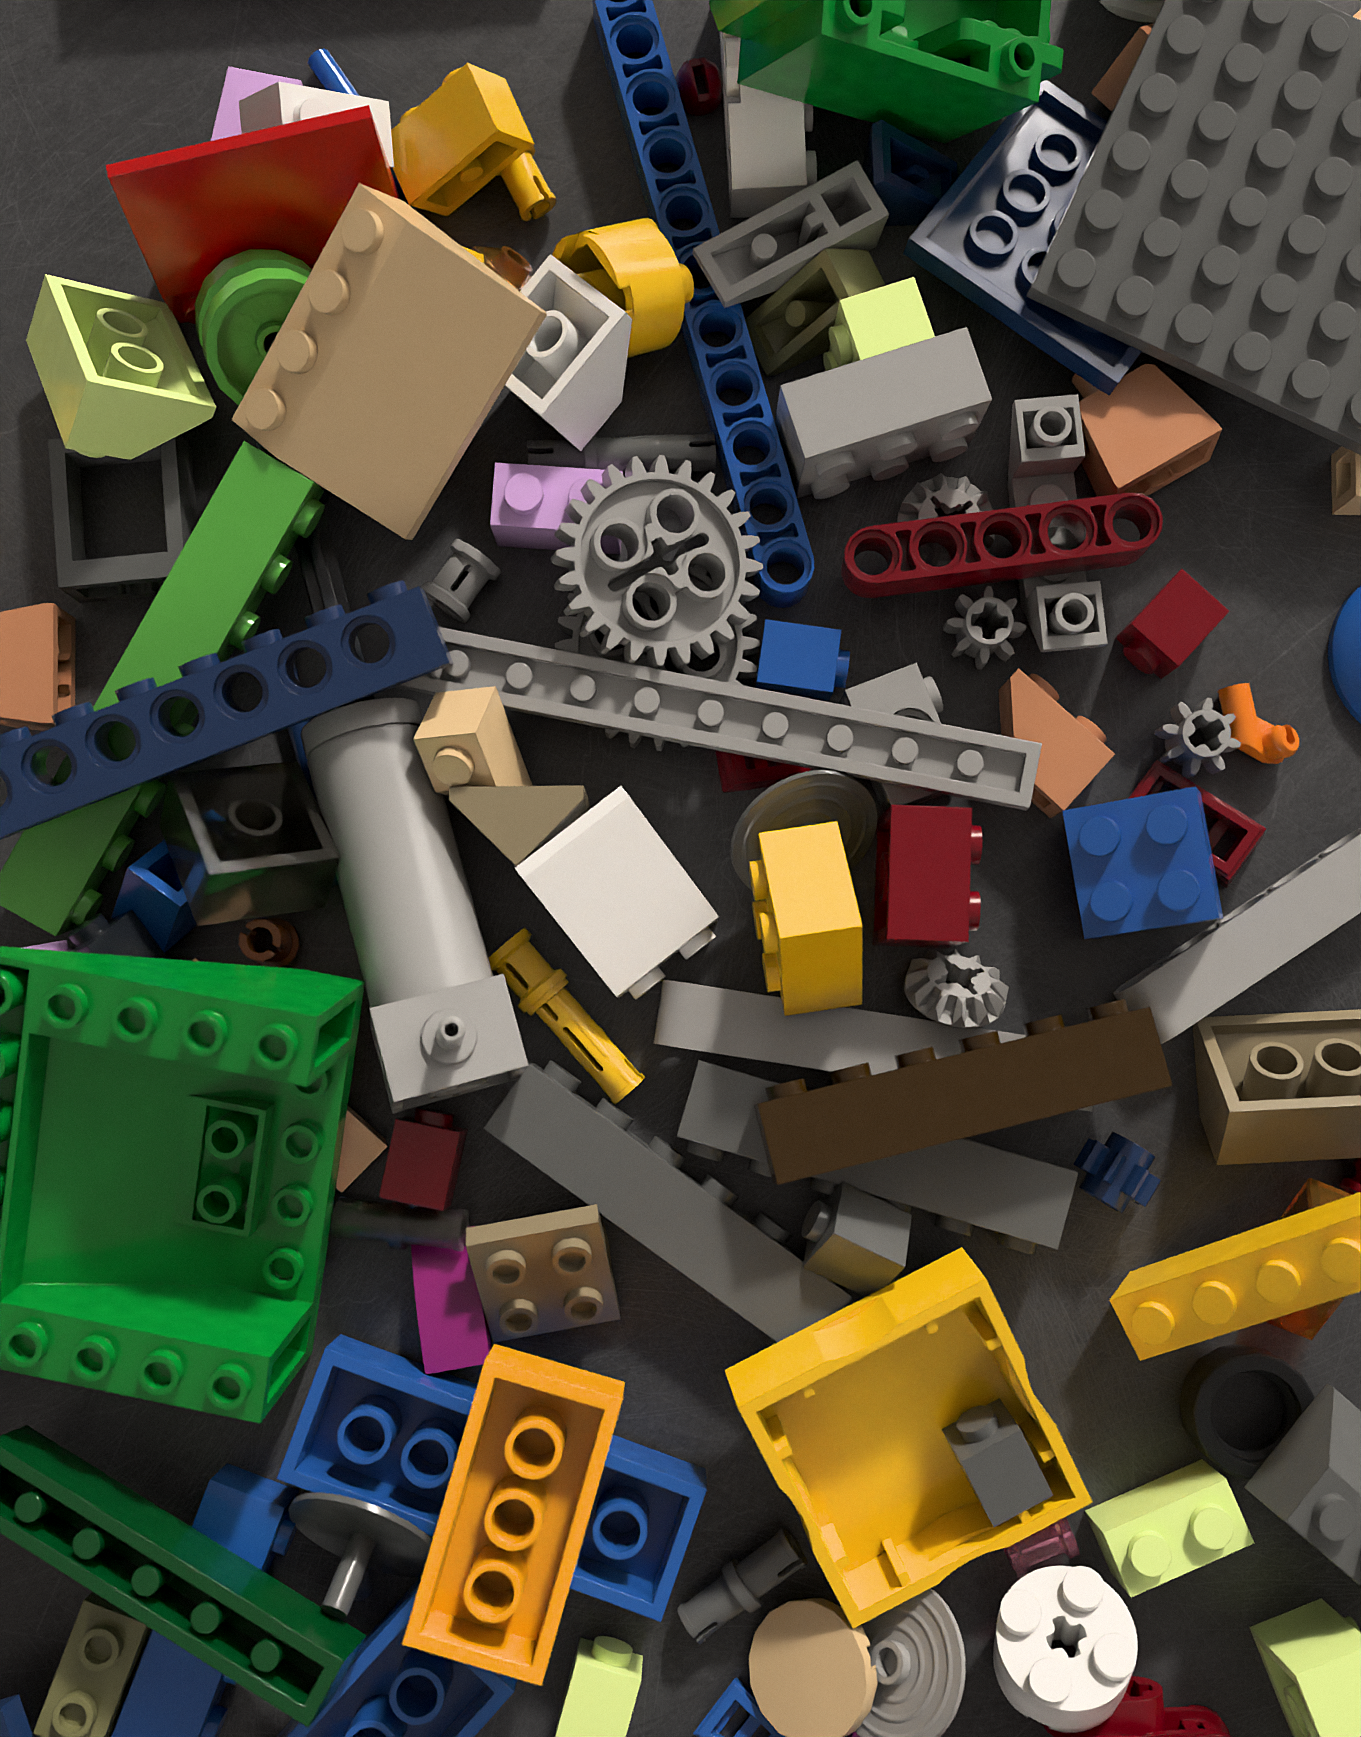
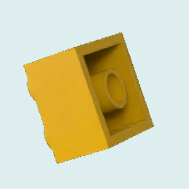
M838 822L759 833L760 860L749 861V871L755 900L752 902L757 939H762L765 952L762 953V962L767 991H780L784 1016L862 1005V922Z

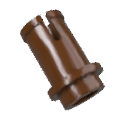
M280 918L255 919L245 925L246 928L251 930L250 933L241 932L239 935V946L242 953L262 966L282 968L296 958L300 949V937L296 928L288 921ZM270 934L273 937L272 944L278 947L275 951L266 950L265 943Z

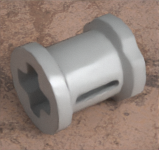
M455 539L450 545V549L453 552L432 583L424 582L421 588L425 591L428 600L454 619L466 623L471 616L468 611L469 606L488 580H496L501 574V570L476 548L460 539ZM465 571H468L469 573L462 581L460 586L457 588V590L452 591V588L457 583L462 574Z

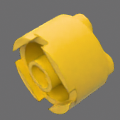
M642 218L580 231L562 238L557 243L552 256L632 318L627 358L670 346L680 331L685 303L690 302L693 298L694 281L688 267L678 263L671 245L652 219Z

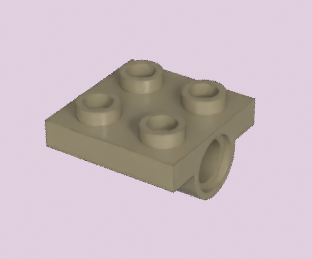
M597 1204L466 1228V1248L493 1343L621 1319L606 1227L603 1217L599 1215Z

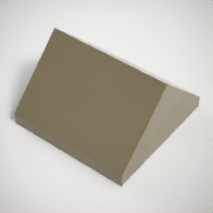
M584 785L449 787V800L516 867L590 810V801Z

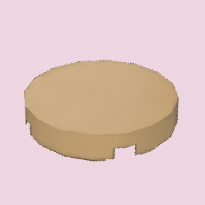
M823 1598L792 1600L770 1611L755 1631L748 1657L750 1686L761 1713L776 1731L785 1737H845L855 1732L871 1711L877 1688L876 1665L871 1666L870 1655L866 1648L871 1645L861 1626L852 1628L842 1607Z

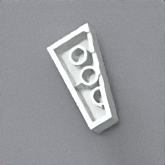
M719 31L730 218L752 217L817 182L815 150L806 151L805 132H812L813 105L737 84L741 38Z

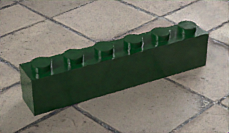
M25 1425L0 1435V1533L304 1726L309 1727L333 1699L367 1635L338 1617L326 1613L317 1604L30 1426Z

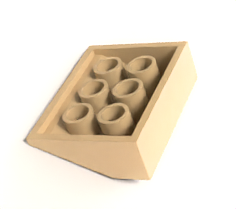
M359 183L231 420L282 462L404 539L413 540L548 313L407 203Z

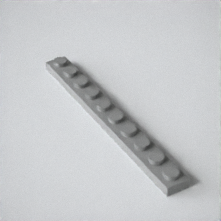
M442 627L439 628L454 664L394 687L435 695V693L496 686L503 707L507 710L815 770H833L856 778L1025 811L1030 808L1042 743Z

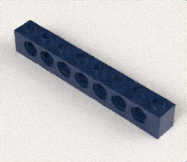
M404 580L385 585L366 594L370 602L369 606L345 614L342 604L323 609L304 618L307 630L286 638L282 637L279 629L270 630L241 642L245 654L221 663L217 653L194 659L178 667L182 678L157 687L154 677L129 684L115 691L118 703L94 711L91 702L67 708L51 716L56 727L33 736L28 726L0 734V776L5 781L8 791L6 801L0 807V840L311 720L336 708L352 704L454 664L425 591L420 586L408 590ZM368 625H380L389 637L390 644L387 654L375 663L363 661L355 649L357 634ZM313 648L323 656L326 662V673L319 684L309 688L302 685L296 679L293 665L296 657L302 651ZM244 673L254 675L260 681L263 689L261 702L255 709L249 712L239 708L232 697L233 683ZM182 697L191 700L199 712V723L196 729L189 735L179 733L170 721V710L173 704ZM118 722L126 724L135 736L134 751L127 759L117 757L108 745V734L111 728ZM54 747L65 751L71 760V773L64 783L55 781L46 769V758Z

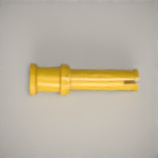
M526 927L523 928L489 957L492 971H496L498 975L504 974L506 984L520 999L518 1004L520 1010L523 1013L527 1012L530 1016L536 1012L569 1050L571 1055L610 1097V1101L614 1105L617 1104L638 1086L645 1076L638 1072L606 1035L604 1030L597 1025L565 988L569 983L565 978L567 974L561 968L554 970L529 942L532 934Z

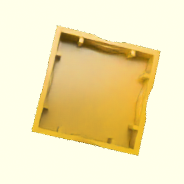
M962 1247L725 1369L737 1408L779 1488L793 1502L802 1521L812 1551L853 1629L934 1587L968 1561L985 1553L1009 1547L1093 1503L1056 1424L1033 1394L1026 1372L1025 1359L986 1278ZM1000 1398L1021 1429L1053 1496L993 1527L975 1496L942 1429L956 1422L970 1408L988 1405Z

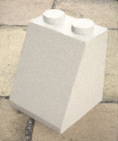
M622 786L618 787L515 867L519 875L617 998H620L629 991L635 1000L666 977L659 968L664 962L678 951L685 960H688L716 937L709 927L718 921V914Z

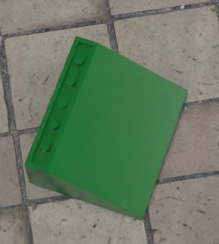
M0 946L1 1370L261 1424L311 1356L313 1350L365 981L294 968Z

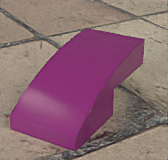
M476 1225L411 1237L415 1301L425 1375L482 1365L492 1348L487 1320L466 1248V1228L475 1227Z

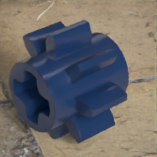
M1111 1132L1105 1144L1089 1138L1073 1164L1086 1172V1176L1079 1188L1122 1214L1130 1200L1146 1207L1161 1182L1160 1179L1148 1171L1155 1156L1115 1132Z

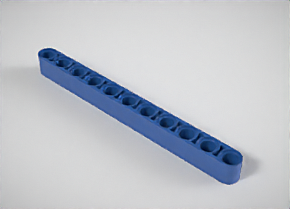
M592 0L594 26L649 218L657 224L659 231L668 240L678 263L687 266L692 276H705L692 254L693 248L719 235L720 232L653 1L626 0L624 2H613L610 0ZM630 52H640L646 56L640 59H631L624 55ZM647 107H655L663 111L655 116H647L640 113L641 110ZM662 163H673L679 166L680 169L673 173H663L656 170L655 167ZM678 219H689L694 221L697 226L691 230L681 231L673 228L670 224ZM712 286L704 289L694 288L693 298L690 302L685 303L681 330L710 431H714V445L716 446L727 491L732 489L735 492L731 501L733 512L736 514L748 511L751 515L739 527L741 536L752 535L758 536L760 539L756 546L746 552L748 559L763 563V569L752 576L755 587L760 590V598L768 605L777 608L791 607L799 603L807 594L815 568L814 556L741 304L738 303L724 308ZM719 331L729 336L732 341L723 347H713L707 345L702 338L710 332ZM735 388L743 391L749 400L740 406H730L723 403L718 395L726 389ZM754 446L764 452L766 459L757 465H747L741 463L734 453L741 447ZM768 503L776 506L784 517L775 524L765 525L755 520L750 511L757 505ZM785 561L798 569L801 578L792 584H779L770 577L767 569L776 562Z

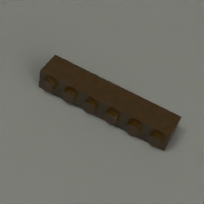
M1122 999L1086 1008L1088 1022L1065 1027L1062 1015H1057L1022 1024L1025 1037L1004 1043L1000 1042L998 1031H993L958 1040L962 1053L936 1059L933 1046L896 1055L894 1057L897 1069L872 1075L869 1062L831 1071L830 1075L833 1085L807 1091L803 1078L767 1087L765 1090L768 1101L754 1104V1109L772 1181L779 1185L1173 1086L1151 1007L1129 1011L1126 1000Z

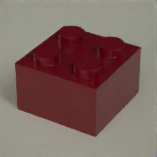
M892 804L877 819L872 945L948 949L969 942V931L978 930L981 901L978 891H970L971 865H979L981 860L982 829L981 826L972 825V808Z

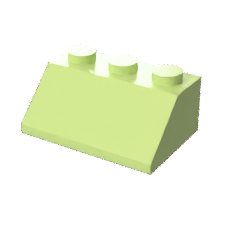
M45 274L26 342L66 449L75 450L82 455L92 458L111 456L132 460L213 418L216 405L175 316L166 303Z

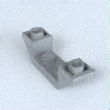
M1078 394L1015 400L1012 404L1007 485L1010 508L1077 499L1074 472L1085 457ZM1056 526L1048 529L1049 539L1055 547L1062 550L1076 548L1077 542L1070 530ZM1085 571L1018 579L1021 607L1040 652L1105 647L1108 644L1100 581L1087 582Z

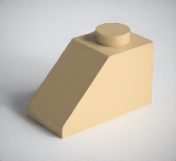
M496 686L435 693L413 739L435 792L449 796V787L533 786Z

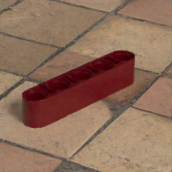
M1122 493L868 526L859 529L847 542L842 560L841 576L845 586L852 593L864 598H877L1120 567L1134 563L1156 541L1162 530L1163 516L1159 506L1150 497L1141 493ZM1121 518L1133 522L1140 533V540L1128 542L1121 539L1114 531L1113 520ZM1056 526L1070 530L1075 536L1076 548L1062 550L1055 547L1049 539L1048 529ZM989 535H1001L1007 538L1012 544L1014 555L1005 559L990 555L984 547L983 538ZM927 543H938L947 549L951 562L941 567L931 566L922 560L918 548ZM875 551L886 559L888 569L877 575H868L860 571L855 564L854 558L861 552Z

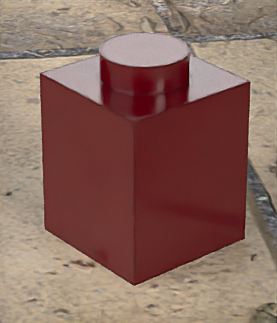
M1181 569L1162 586L1115 638L1125 646L1123 649L1124 655L1136 668L1147 674L1154 672L1162 679L1183 663L1229 613V610L1188 573Z
M416 1107L414 1118L408 1116L397 1118L394 1124L379 1198L441 1211L452 1205L468 1129L452 1126L454 1114L428 1108Z

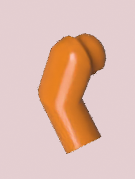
M1249 683L1236 684L1218 690L1223 716L1233 713L1236 716L1229 726L1231 738L1241 742L1240 747L1237 749L1266 764L1281 763L1284 758L1291 757L1296 753L1299 746V737L1295 729L1287 724L1274 726L1258 718Z

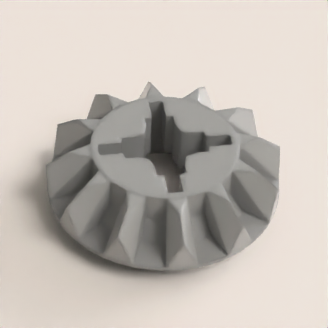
M940 473L936 477L922 483L917 482L903 500L898 512L897 522L936 518L938 515L934 510L935 507L937 510L941 509L947 515L955 510L959 512L962 509H965L964 514L993 509L988 499V491H980L970 483L967 476L954 478L946 477ZM995 535L983 538V544L987 552L995 540ZM927 543L918 548L922 560L931 566L941 567L951 562L947 549L938 543Z
M954 948L948 955H943L936 950L929 949L924 958L912 959L904 979L905 995L920 1013L936 1022L959 1028L981 1027L997 1020L1005 1009L1009 989L1007 985L1000 981L999 969L982 966L979 955L971 958L960 956Z

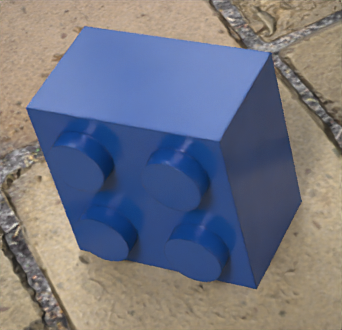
M1196 786L1062 811L1084 939H1098L1224 919L1202 796Z

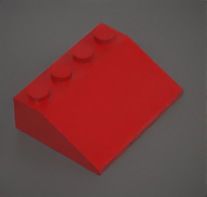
M369 105L105 165L109 181L161 297L179 323L190 322L196 324L195 302L203 281L226 258L249 249L279 250L303 260L313 269L359 183L401 200Z

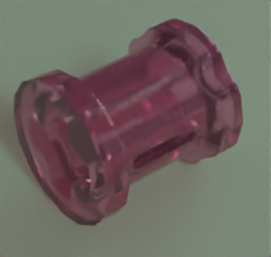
M1066 1517L1009 1547L1003 1548L1018 1580L1027 1575L1028 1568L1062 1554L1067 1555L1070 1559L1080 1555L1075 1537Z

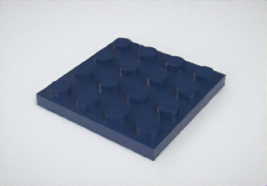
M1045 80L1040 83L1039 102L1006 117L911 235L903 254L1088 383L1110 396L1142 351L1026 297L1107 124V121Z

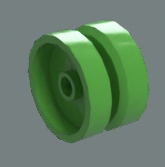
M249 249L224 259L204 279L195 302L196 333L203 348L207 364L218 387L238 406L312 271L303 260L279 250Z

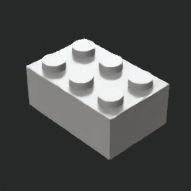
M967 327L780 385L775 425L796 498L812 493L815 499L829 498L849 488L850 481L872 475L875 481L889 479L907 470L909 467L908 463L929 456H931L933 462H941L965 452L968 449L967 444L971 443L992 401Z

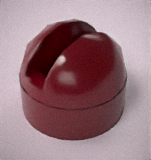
M705 57L685 61L675 77L684 111L695 116L707 115L713 112L722 100L723 79L721 72L714 62ZM695 76L704 77L708 93L698 95Z

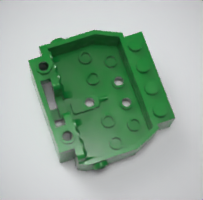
M709 0L718 31L741 38L737 84L872 123L883 120L903 132L944 144L1038 103L1040 83L1062 72L1064 50L1049 44L1051 0Z

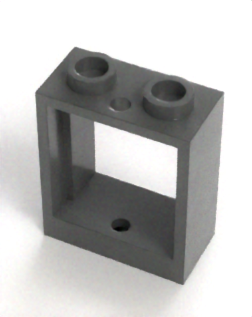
M180 434L134 459L128 460L111 456H104L102 458L88 457L75 450L66 449L62 438L48 439L58 588L79 603L156 596L198 523L192 447ZM161 460L168 552L86 560L80 468Z

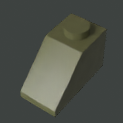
M823 249L745 318L753 349L767 376L780 374L829 351V328L835 325L840 300L886 286L868 250Z

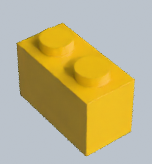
M466 63L463 67L450 72L444 78L442 85L419 106L406 111L401 116L399 124L391 130L393 170L408 204L444 216H449L534 145V141L506 79L470 63Z

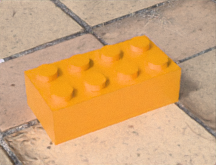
M497 1344L493 1345L482 1368L402 1643L403 1645L542 1686L623 1400L625 1382Z

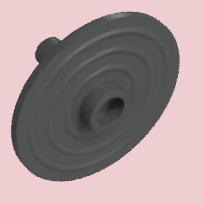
M811 769L810 771L787 777L762 792L741 815L733 831L730 845L733 867L741 881L752 890L749 861L760 860L759 833L837 821L850 872L865 856L874 839L878 816L875 802L869 791L859 780L842 772Z
M313 1492L301 1494L293 1499L288 1513L291 1521L296 1523V1528L320 1547L341 1557L321 1606L322 1610L335 1617L346 1618L353 1601H362L371 1594L373 1583L369 1569L398 1576L422 1577L432 1539L412 1523L383 1508L347 1496Z

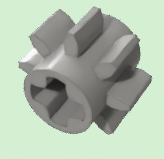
M987 586L979 600L974 603L968 596L960 595L954 605L963 618L954 617L948 619L943 626L944 632L956 634L957 646L951 655L955 658L965 653L968 656L974 657L976 668L982 670L987 664L990 655L993 653L999 659L1006 662L1015 653L1012 645L1006 638L1014 639L1020 637L1026 630V625L1014 622L1012 610L1017 600L1013 598L1003 602L1000 599L993 598L991 586ZM978 617L986 619V627L988 629L996 630L990 639L982 638V629L978 626H973Z
M1207 697L1199 702L1195 707L1194 713L1191 712L1185 703L1180 702L1170 709L1171 717L1176 724L1162 725L1154 733L1157 737L1165 739L1166 752L1160 757V762L1165 763L1173 760L1175 763L1183 766L1182 776L1187 779L1197 774L1201 763L1212 775L1225 769V763L1219 754L1221 752H1231L1241 745V742L1231 738L1229 724L1234 721L1236 716L1234 713L1223 716L1212 710V698ZM1200 730L1206 740L1199 746L1194 747L1188 737Z

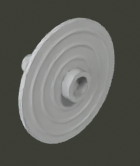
M930 1588L860 1625L864 1629L871 1645L866 1648L870 1655L871 1666L876 1665L877 1688L871 1711L855 1731L859 1737H941L957 1713L965 1684L966 1664L964 1645L954 1615L945 1601Z

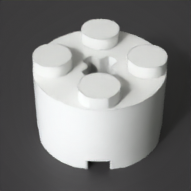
M1051 1566L1028 1573L1017 1581L1004 1596L997 1618L993 1662L996 1677L1004 1695L1011 1705L1027 1718L1029 1716L1042 1724L1050 1726L1049 1729L1063 1733L1082 1732L1106 1721L1121 1702L1136 1664L1137 1636L1130 1612L1120 1596L1091 1568L1084 1566ZM1062 1640L1065 1645H1073L1076 1648L1074 1658H1068L1063 1648L1051 1650L1052 1641Z

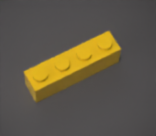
M1361 1192L1130 1271L1109 1301L1139 1360H1145L1360 1292Z

